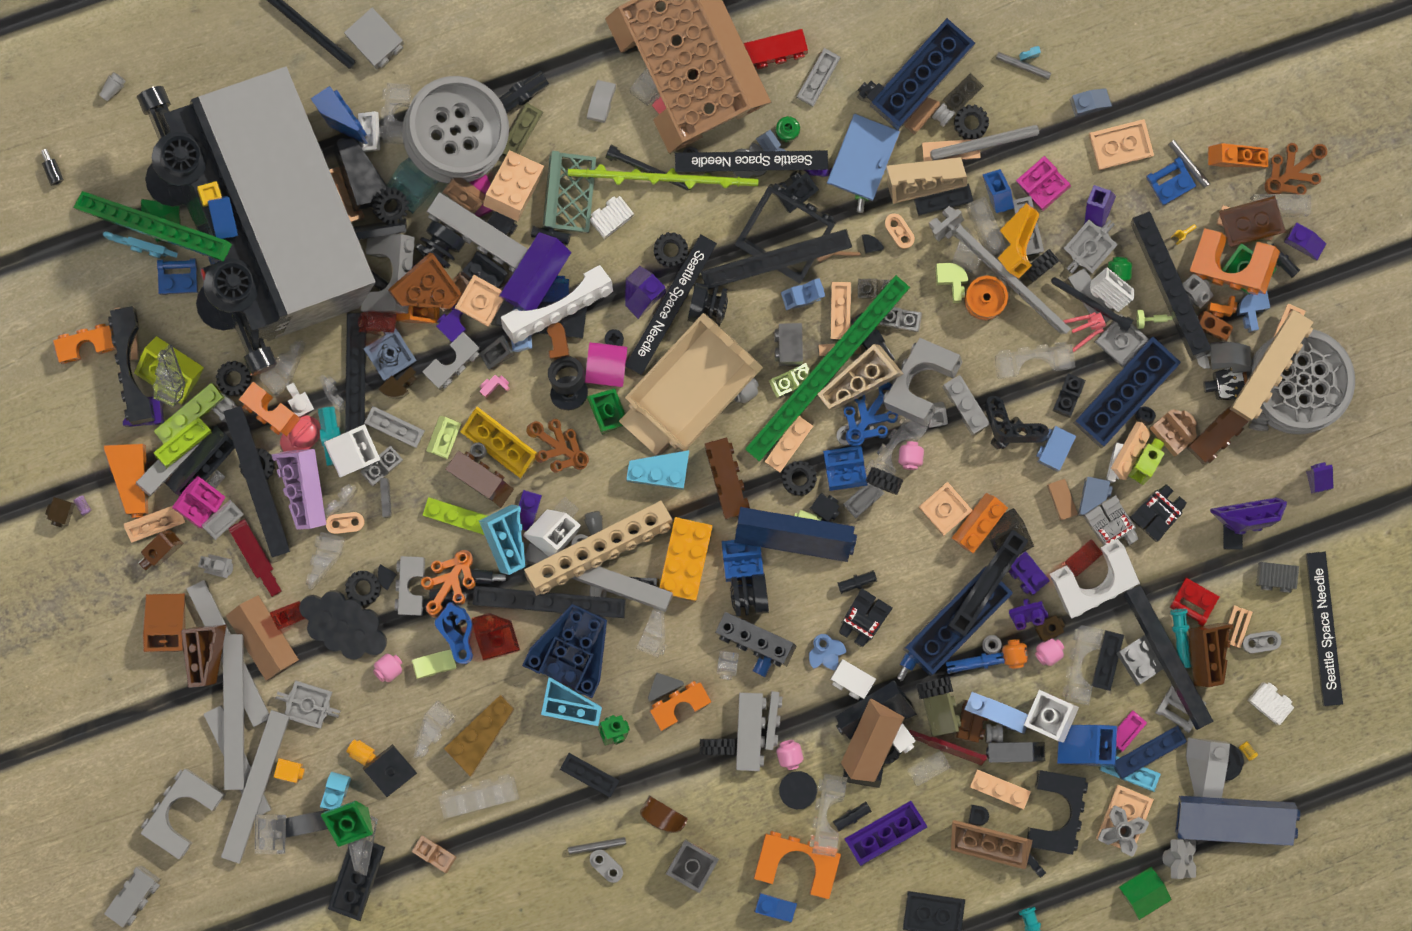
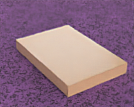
M1145 119L1089 133L1098 170L1154 156Z
M1117 785L1096 839H1098L1102 829L1114 827L1109 817L1114 805L1125 810L1128 821L1137 817L1146 820L1154 799ZM1124 827L1120 829V834L1123 835L1126 833ZM1140 834L1133 836L1136 843ZM1119 840L1111 844L1120 848Z

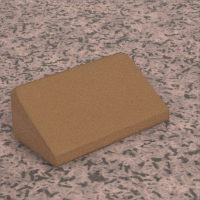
M928 98L904 126L911 133L916 134L936 112L940 102Z
M453 177L443 190L444 194L473 214L481 207L485 200V194L464 178Z
M1062 479L1048 484L1047 487L1059 520L1062 521L1078 515L1066 480Z

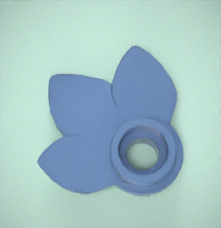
M820 634L814 639V648L809 653V661L812 668H817L823 664L831 670H836L838 655L846 653L845 646L839 640H832L828 635ZM821 640L826 641L827 644L825 647H821L819 645V642Z

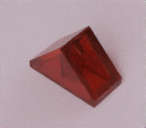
M300 601L270 612L278 631H283L306 619L300 613Z

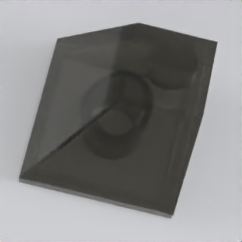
M1014 508L1003 514L989 535V540L995 553L1011 530L1016 531L1029 540L1020 554L1034 547L1024 521Z

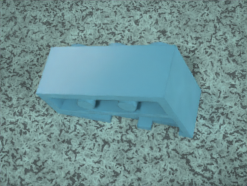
M689 450L629 461L627 482L684 490Z
M512 504L479 520L500 573L507 575L525 567L524 544L521 537L522 524H520L519 513L521 508Z
M550 677L548 678L541 715L599 726L602 712L600 705Z

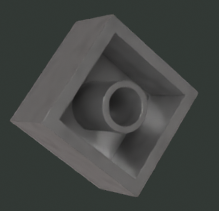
M802 323L779 324L778 329L774 331V342H778V348H775V361H779V366H801L803 363Z
M685 839L666 874L700 893L719 858Z

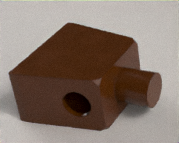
M172 530L162 531L141 551L144 558L139 561V565L146 571L152 565H161L184 543Z

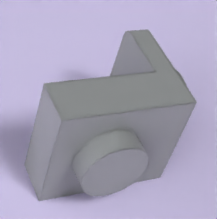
M222 392L225 398L212 410L220 417L219 419L222 422H226L223 411L238 406Z

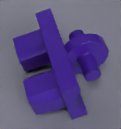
M1024 599L1023 606L1009 609V615L1017 630L1025 629L1026 623L1033 622L1037 626L1044 623V618H1048V612L1045 610L1042 601L1031 603L1029 599Z

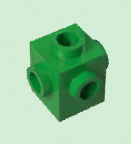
M612 715L607 717L605 721L600 722L598 731L605 746L612 743L617 745L625 741L630 728L628 722L623 720L622 715L617 717Z

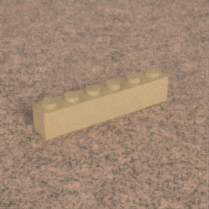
M1295 310L1289 313L1230 410L1248 421L1259 417L1262 412L1261 405L1263 402L1267 403L1273 394L1270 392L1273 386L1277 387L1283 378L1280 376L1284 369L1287 371L1293 362L1291 357L1294 353L1298 354L1303 346L1301 341L1304 337L1308 338L1311 334L1313 321Z

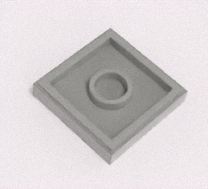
M1113 321L1095 343L1123 368L1149 339L1133 324L1125 333L1117 326L1118 323Z

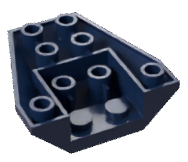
M571 604L529 649L522 666L538 674L542 673L574 688V691L593 698L601 680L607 620Z

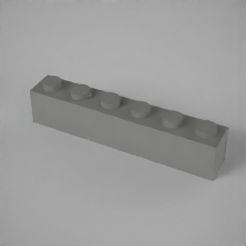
M440 192L427 210V213L430 214L428 218L436 222L441 221L445 224V227L454 233L455 231L462 235L461 238L468 244L471 242L478 245L476 249L482 253L487 254L489 252L494 256L493 260L501 265L506 263L510 266L509 270L513 273L528 251L527 248Z

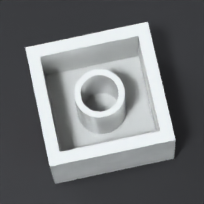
M1039 690L1024 726L1064 743L1079 707Z

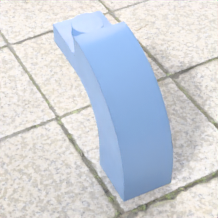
M971 692L965 708L966 711L1025 734L1027 727L1024 726L1028 714Z

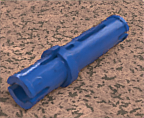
M1003 652L989 655L984 653L978 657L946 662L947 673L950 674L981 667L986 669L988 666L1004 664Z

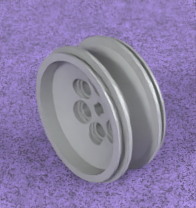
M462 76L443 77L424 86L413 98L405 114L402 127L404 147L413 164L428 177L447 184L453 177L464 178L467 182H472L488 173L502 155L509 136L507 113L497 95L481 82ZM459 111L463 114L464 118H457L454 113ZM436 116H443L445 122L437 121ZM468 126H475L477 132H471L468 129ZM456 130L458 133L454 136L450 132ZM431 134H438L440 136V140H434L431 137ZM464 143H469V144H471L472 149H471V150H466V149L463 147V144H464ZM445 147H451L454 153H446Z
M1314 329L1308 338L1304 337L1301 341L1303 346L1299 353H1294L1291 357L1293 362L1289 367V376H1284L1281 373L1280 376L1283 377L1277 387L1273 386L1270 391L1273 393L1267 403L1263 402L1260 407L1262 409L1261 414L1270 419L1267 424L1281 432L1308 434L1331 425L1346 411L1354 394L1355 372L1349 355L1334 338ZM1274 337L1263 344L1251 360L1252 371H1247V379L1251 376ZM1298 357H1303L1306 360L1305 366L1298 364ZM1315 366H1320L1323 369L1322 375L1315 373ZM1300 376L1306 378L1305 385L1299 383ZM1316 385L1323 387V394L1320 395L1315 391ZM1283 386L1290 388V395L1283 394ZM1300 395L1307 397V404L1300 403Z

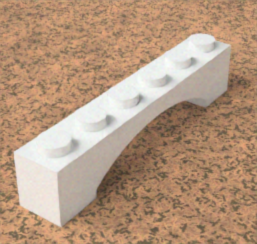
M599 265L584 273V279L581 284L562 300L535 310L519 311L515 309L502 316V328L514 344L523 341L528 336L542 331L545 327L559 322L562 318L576 313L577 310L591 305L602 297L608 296L613 292L612 280Z

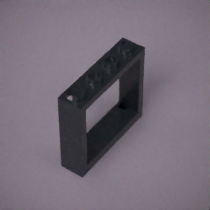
M776 183L774 185L770 184L735 245L753 256L767 252L746 238L772 193L826 224L828 227L823 235L830 234L836 222L833 221L834 217L818 212L816 206L810 203L806 205L801 202V198L796 194L791 193L789 195L784 192L785 188ZM815 259L808 260L802 271L792 266L777 270L800 284Z

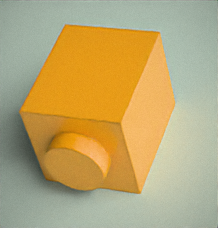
M279 758L274 777L298 783L299 779H303L305 769L302 768L303 764Z

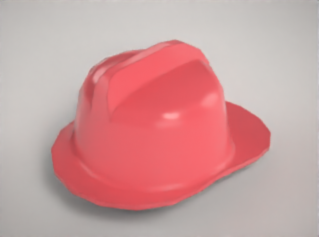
M301 416V419L287 437L282 434L280 445L283 452L310 449L320 438L321 425L318 420L312 416Z

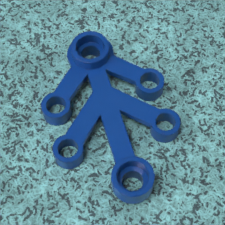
M888 382L879 387V395L868 412L865 404V395H863L862 400H854L858 404L861 422L858 426L854 418L855 409L852 406H847L844 409V416L847 418L849 430L846 433L848 444L859 446L867 438L876 436L885 438L887 436L888 429L884 425L878 426L877 429L864 430L871 424L886 421L895 423L898 420V414L892 411L875 415L884 402L885 394L883 391H890L893 386L891 383ZM851 410L853 414L847 415L846 412ZM894 414L896 417L890 419L889 415ZM883 429L885 433L880 434L878 431ZM857 435L859 436V438L857 440L852 439V436Z

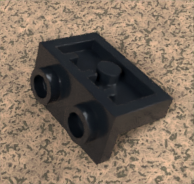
M795 170L790 174V178L785 182L779 183V185L785 188L784 192L789 195L791 193L796 194L801 198V202H805L819 190L804 170ZM772 193L775 197L778 198V200L781 202V204L788 213H791L793 210L797 208L794 205L790 204L789 202Z
M479 251L474 254L473 259L461 272V275L469 281L475 275L497 288L503 284L508 274L502 266L496 265L487 255Z

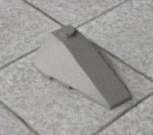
M1188 738L1186 760L1195 797L1222 798L1230 749L1228 742Z

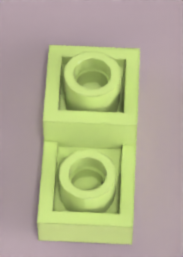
M805 363L770 379L769 382L776 397L778 398L796 390L809 376L810 371Z
M451 650L412 660L416 679L434 676L436 673L457 668Z

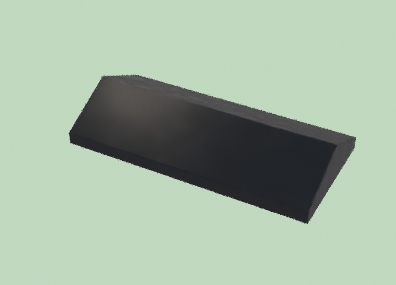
M363 838L349 843L328 910L361 921L385 850L384 846Z

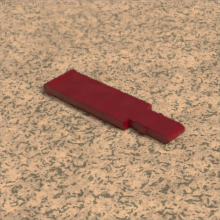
M243 519L229 527V532L255 577L262 579L263 585L267 588L271 597L282 592L275 576L271 573L274 568L247 521Z
M909 730V733L915 740L976 763L979 766H982L987 759L985 754H979L936 737H929Z

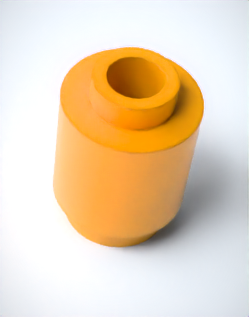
M354 739L346 751L350 754L349 757L363 766H366L376 758L374 754L375 749L360 740Z

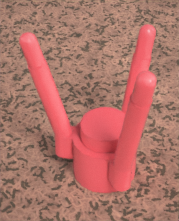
M1101 312L1063 320L1066 324L1089 319L1087 320L1088 323L1073 329L1072 333L1088 327L1091 330H1095L1072 348V353L1104 331L1103 328L1107 325Z

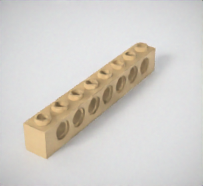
M659 501L524 569L526 578L536 596L546 594L551 588L563 585L575 576L583 575L586 570L597 568L604 561L615 559L620 553L626 550L630 551L638 544L648 542L660 533L668 532L673 527L672 518L662 501ZM648 522H655L652 526L647 525ZM633 530L638 531L637 534H630ZM615 539L621 540L619 543L612 542ZM599 547L604 548L601 552L596 551ZM586 556L587 559L579 560V557ZM563 565H569V566H570V567L567 568V569H562V568H561ZM548 573L553 574L549 578L544 577Z

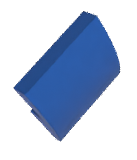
M861 446L823 451L830 491L868 486Z
M734 540L721 541L726 582H732V577L736 576L737 581H741V576H745L746 580H750L752 575L764 573L761 547L734 543Z

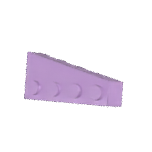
M315 449L292 450L271 454L273 461H277L279 467L277 473L283 479L285 485L283 491L290 500L289 508L296 529H311L326 525Z

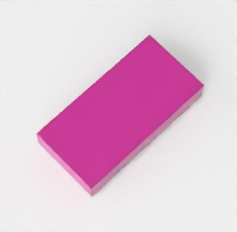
M1133 710L1117 727V748L1121 752L1126 749L1147 724Z

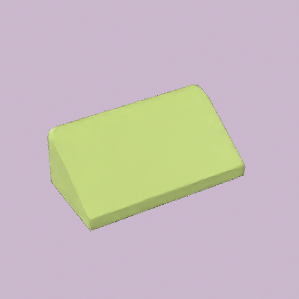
M439 416L426 451L448 459L461 423L444 416Z

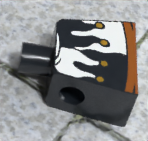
M1231 367L1213 373L1212 381L1203 382L1204 392H1215L1216 400L1235 401L1248 380L1247 373H1232Z

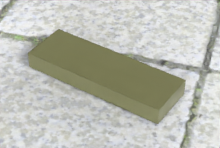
M528 103L525 104L509 132L508 141L502 155L506 157L509 150L520 155L540 120L543 111Z

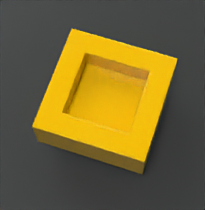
M217 181L197 187L203 207L208 206V200L222 197Z

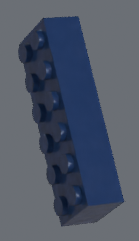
M946 18L870 103V107L899 131L974 48L975 42Z
M1154 337L1150 338L1073 424L1102 449L1181 362Z
M987 566L903 648L929 676H932L1013 594L1001 581L964 638L959 637L946 628Z

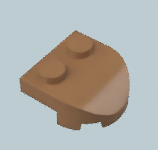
M1170 410L1149 428L1164 443V446L1174 457L1197 437V423L1194 417L1185 410Z

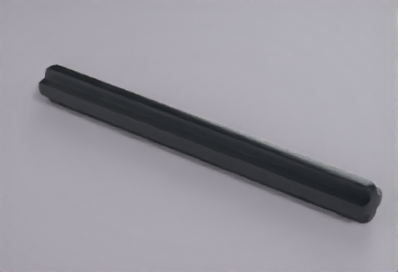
M267 0L348 69L355 65L356 62L352 57L285 1Z

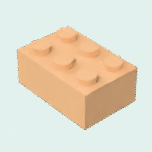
M509 150L485 195L483 206L519 221L542 177L544 166Z

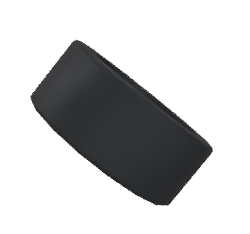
M563 356L551 363L548 368V378L556 392L572 394L582 388L585 382V372L582 364L576 358ZM572 367L577 370V377L572 382L559 383L556 381V374L561 369Z

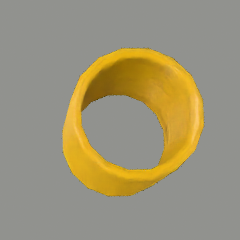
M1246 741L1239 749L1251 761L1258 756V753L1254 749L1252 750L1249 742Z

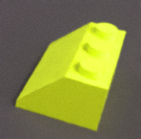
M156 336L144 348L134 374L182 405L198 382L204 367Z

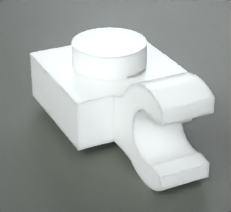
M294 383L286 386L293 397L288 402L298 417L314 410L306 392L300 394Z

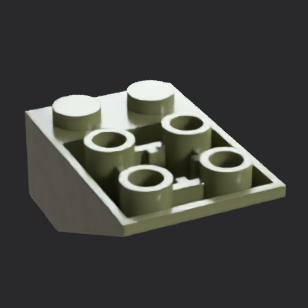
M945 693L923 699L932 736L959 731L958 727L961 726L959 715L954 713L953 708L956 707L954 696H950V693Z

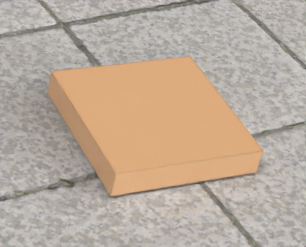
M473 275L455 309L489 327L504 302V299L499 297L502 290Z
M948 482L919 506V509L943 536L973 511Z

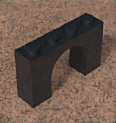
M1038 770L1035 789L1062 795L1069 804L1070 815L1066 824L1057 830L1048 831L1028 827L1027 839L1033 840L1031 848L1073 855L1074 851H1077L1079 840H1076L1077 832H1080L1082 825L1079 816L1080 813L1084 812L1085 802L1082 801V798L1088 789V782H1085L1086 778Z

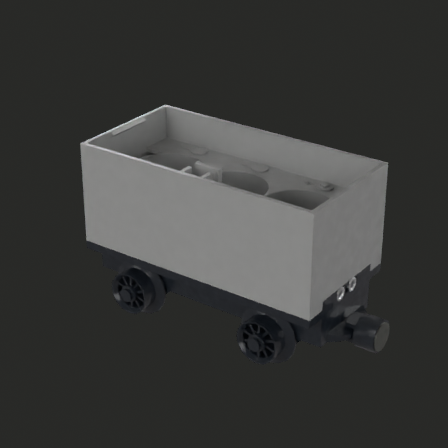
M287 66L193 98L189 105L172 111L168 109L171 103L164 86L151 87L138 94L137 99L143 114L149 115L159 139L153 148L152 163L148 167L145 177L146 187L152 198L162 205L171 207L187 206L196 230L215 236L209 205L202 206L197 187L217 181L221 196L230 198L238 236L223 238L232 244L224 261L208 257L211 265L201 268L204 284L198 292L196 307L202 321L211 328L221 331L237 330L247 354L243 358L250 375L264 373L277 365L270 346H265L264 339H267L268 342L360 308L375 284V279Z

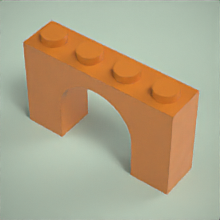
M1204 228L1190 272L1203 280H1211L1213 284L1219 286L1227 284L1234 290L1246 289L1248 293L1258 295L1259 293L1266 294L1280 251L1273 245L1257 242L1248 266L1238 273H1226L1221 269L1220 258L1227 237L1221 232Z
M770 831V834L766 833L754 879L773 884L780 859L789 852L801 851L808 854L815 864V875L810 894L829 899L841 856L840 853H837L838 849L829 846L826 849L818 848L819 844L808 841L807 844L800 843L799 838L789 836V839L781 838L782 834Z

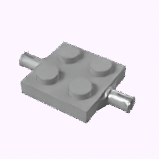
M1110 219L1102 228L1088 220L1064 247L1073 258L1072 263L1066 268L1068 271L1070 270L1073 273L1080 265L1093 273L1118 245L1108 234L1115 225Z
M299 681L294 682L293 689L289 695L278 691L277 695L280 696L275 698L286 702L285 714L290 716V720L319 729L322 728L327 715L339 718V715L335 713L340 714L341 710L330 707L332 691Z

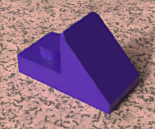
M523 490L519 503L522 530L527 531L534 524L542 495Z

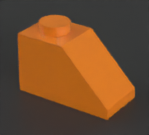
M409 306L408 313L395 314V321L438 324L440 308Z

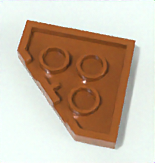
M433 253L426 255L388 289L397 304L401 306L450 309L462 296L460 290Z

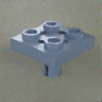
M394 329L363 349L383 381L416 362L415 357L397 329Z

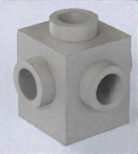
M1193 274L1183 283L1191 304H1195L1199 308L1214 296L1210 290L1211 285L1209 282L1201 279L1196 274Z

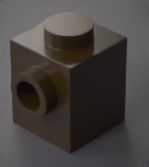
M53 497L52 503L48 504L45 513L47 519L52 521L51 525L61 528L63 524L68 526L75 503Z
M1054 615L1044 620L1043 624L1034 625V628L1041 642H1046L1064 633L1063 628H1065V624L1061 617L1057 618Z

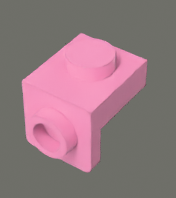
M494 375L490 380L486 379L481 384L480 393L487 398L498 385L508 392L510 390L507 386L509 382L502 375L499 378Z

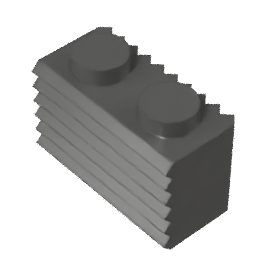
M1267 562L1258 563L1256 586H1261V590L1272 591L1274 587L1280 588V592L1291 593L1292 590L1297 589L1299 566Z

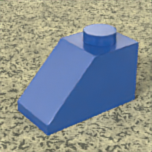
M1001 169L982 174L995 212L999 213L1013 209L1012 192Z
M760 893L755 912L792 922L797 903Z

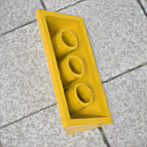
M479 407L474 409L460 431L472 442L482 443L490 456L520 479L536 460L535 454L537 452Z

